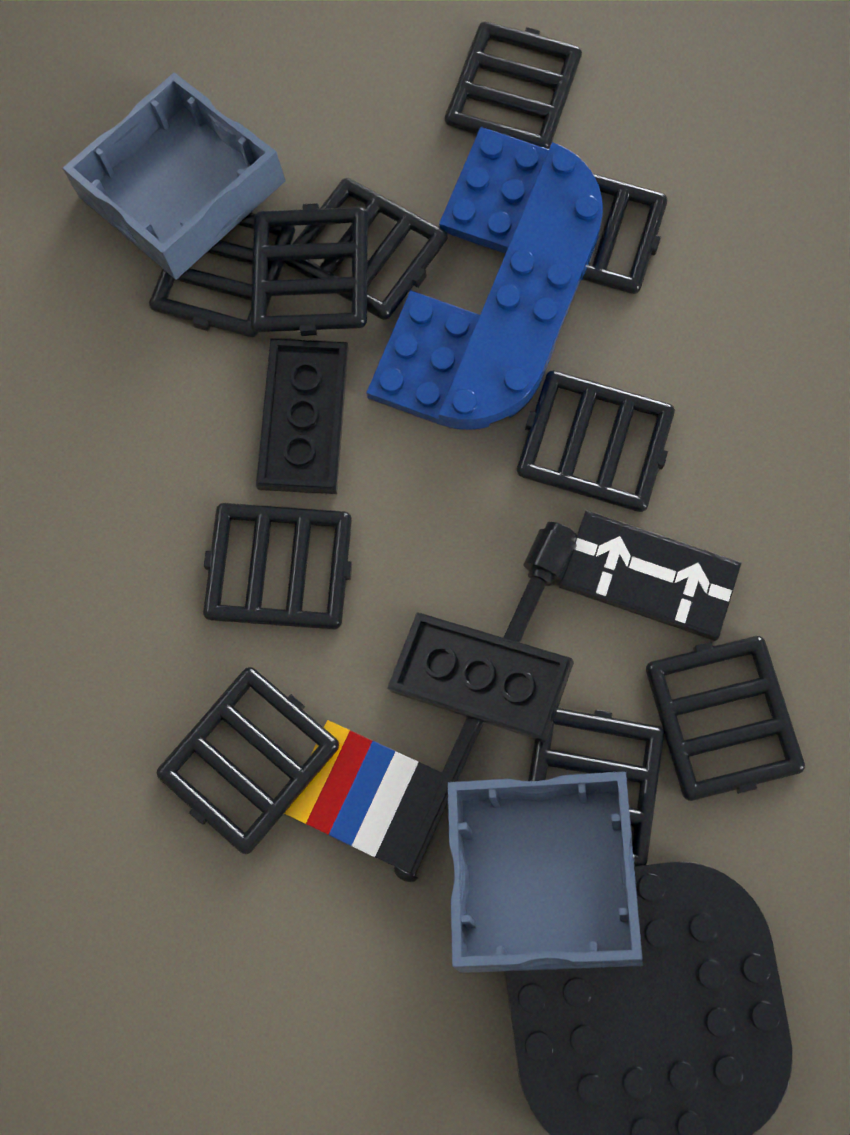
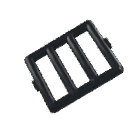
M487 21L481 22L445 115L446 124L478 134L480 127L549 149L582 56L581 48L540 36V31L526 27L524 32ZM489 38L563 58L565 61L561 73L485 54ZM481 68L554 88L550 104L475 84L473 81L477 70ZM467 98L543 118L544 121L538 135L466 115L462 111Z
M593 174L600 191L613 195L614 199L592 266L588 265L583 280L636 294L641 290L651 255L656 254L661 237L657 235L668 202L667 196L660 192ZM630 200L648 205L650 209L630 274L626 276L608 271L607 267L628 201Z
M344 178L320 209L340 208L348 196H351L366 204L364 208L368 212V227L379 213L397 222L368 260L367 287L410 230L429 239L383 301L367 293V311L382 320H387L413 286L419 288L427 277L426 268L446 243L448 235L445 230L350 178ZM353 223L338 242H352ZM327 224L307 225L293 244H312ZM345 258L324 259L320 266L310 260H288L284 262L311 279L339 278L333 273ZM338 293V295L351 301L352 293Z
M318 203L303 204L302 210L260 211L256 213L254 217L250 322L251 328L255 332L300 331L301 336L317 335V330L363 328L366 325L368 212L365 208L319 209ZM353 223L352 242L269 245V227ZM352 258V277L268 280V261ZM352 293L351 313L266 316L267 296Z
M251 212L238 225L254 229V217L256 214ZM269 227L270 234L278 235L274 245H290L295 234V227ZM220 240L208 251V253L253 264V248ZM268 261V280H278L284 261ZM162 268L149 301L152 310L192 321L195 328L209 331L211 326L248 337L258 335L259 332H255L250 325L251 309L247 320L168 299L175 280L251 300L252 284L192 268L186 270L178 279H174ZM267 296V308L272 296Z
M549 371L546 374L535 412L530 411L525 430L529 431L517 465V474L529 480L633 511L643 512L648 507L658 469L662 470L665 465L668 451H665L664 448L675 409L666 402L559 371ZM558 388L581 394L558 471L535 465V461ZM596 399L619 405L597 481L592 482L575 477L573 474ZM634 410L657 417L635 494L612 488Z
M234 503L219 504L215 513L211 551L205 552L204 568L208 570L203 609L204 617L211 621L338 629L342 625L346 580H351L352 562L348 561L352 524L351 515L345 511ZM231 519L255 521L245 607L221 605ZM271 522L295 524L286 610L261 608ZM311 525L335 527L327 613L302 611Z
M753 636L713 646L712 642L696 645L693 647L694 651L655 660L647 664L646 674L680 789L686 800L694 801L737 790V793L740 794L757 789V784L800 774L804 771L805 762L763 637ZM752 654L759 678L676 699L671 698L665 675ZM765 694L772 716L771 719L684 740L677 718L678 715ZM778 735L785 760L696 782L689 759L690 756Z
M247 667L158 767L156 774L160 781L192 808L189 814L200 824L204 825L207 822L240 853L249 854L339 749V741L303 710L305 706L292 694L287 697L256 669ZM250 687L318 745L317 749L303 765H300L234 707ZM222 720L290 778L289 782L274 799L206 740ZM194 752L262 812L246 832L241 830L178 773V770Z
M558 708L546 743L536 739L534 741L528 781L546 780L548 766L588 774L626 771L627 781L640 783L637 809L629 807L630 824L634 826L632 840L634 867L647 865L664 741L663 729L659 726L612 718L611 712L595 710L594 714ZM554 725L646 741L643 766L552 750L551 742Z

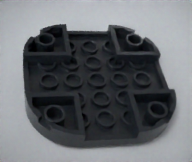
M667 862L634 867L643 966L504 971L519 1082L532 1112L550 1135H753L771 1119L785 1096L792 1070V1043L770 929L763 913L750 894L735 880L714 868L692 862Z

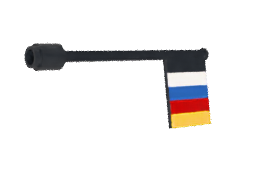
M547 522L545 528L538 531L523 564L529 571L528 577L530 580L503 638L520 643L545 586H550L552 581L561 582L577 547L574 542L577 534L572 529L556 522ZM469 717L466 718L443 771L440 772L327 720L324 728L337 738L339 749L284 814L394 866V872L398 878L406 882H414L418 879L415 874L447 806L448 782L458 781L484 722ZM317 744L315 745L312 753L317 749Z

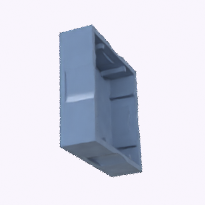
M175 72L135 105L123 121L100 135L62 168L77 195L174 279H178L286 181L277 152L242 124L220 113L206 96Z
M626 771L561 775L543 781L494 779L448 782L449 846L454 861V886L451 896L453 968L460 973L643 966Z

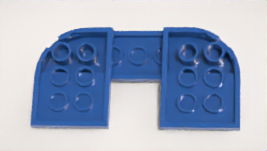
M480 127L439 222V228L452 236L504 253L505 257L480 315L410 290L366 392L368 399L442 426L464 430L489 427L490 423L499 421L507 416L511 418L528 404L543 379L580 280L584 277L596 247L602 221L603 203L599 185L592 171L576 154L553 142L550 149H546Z

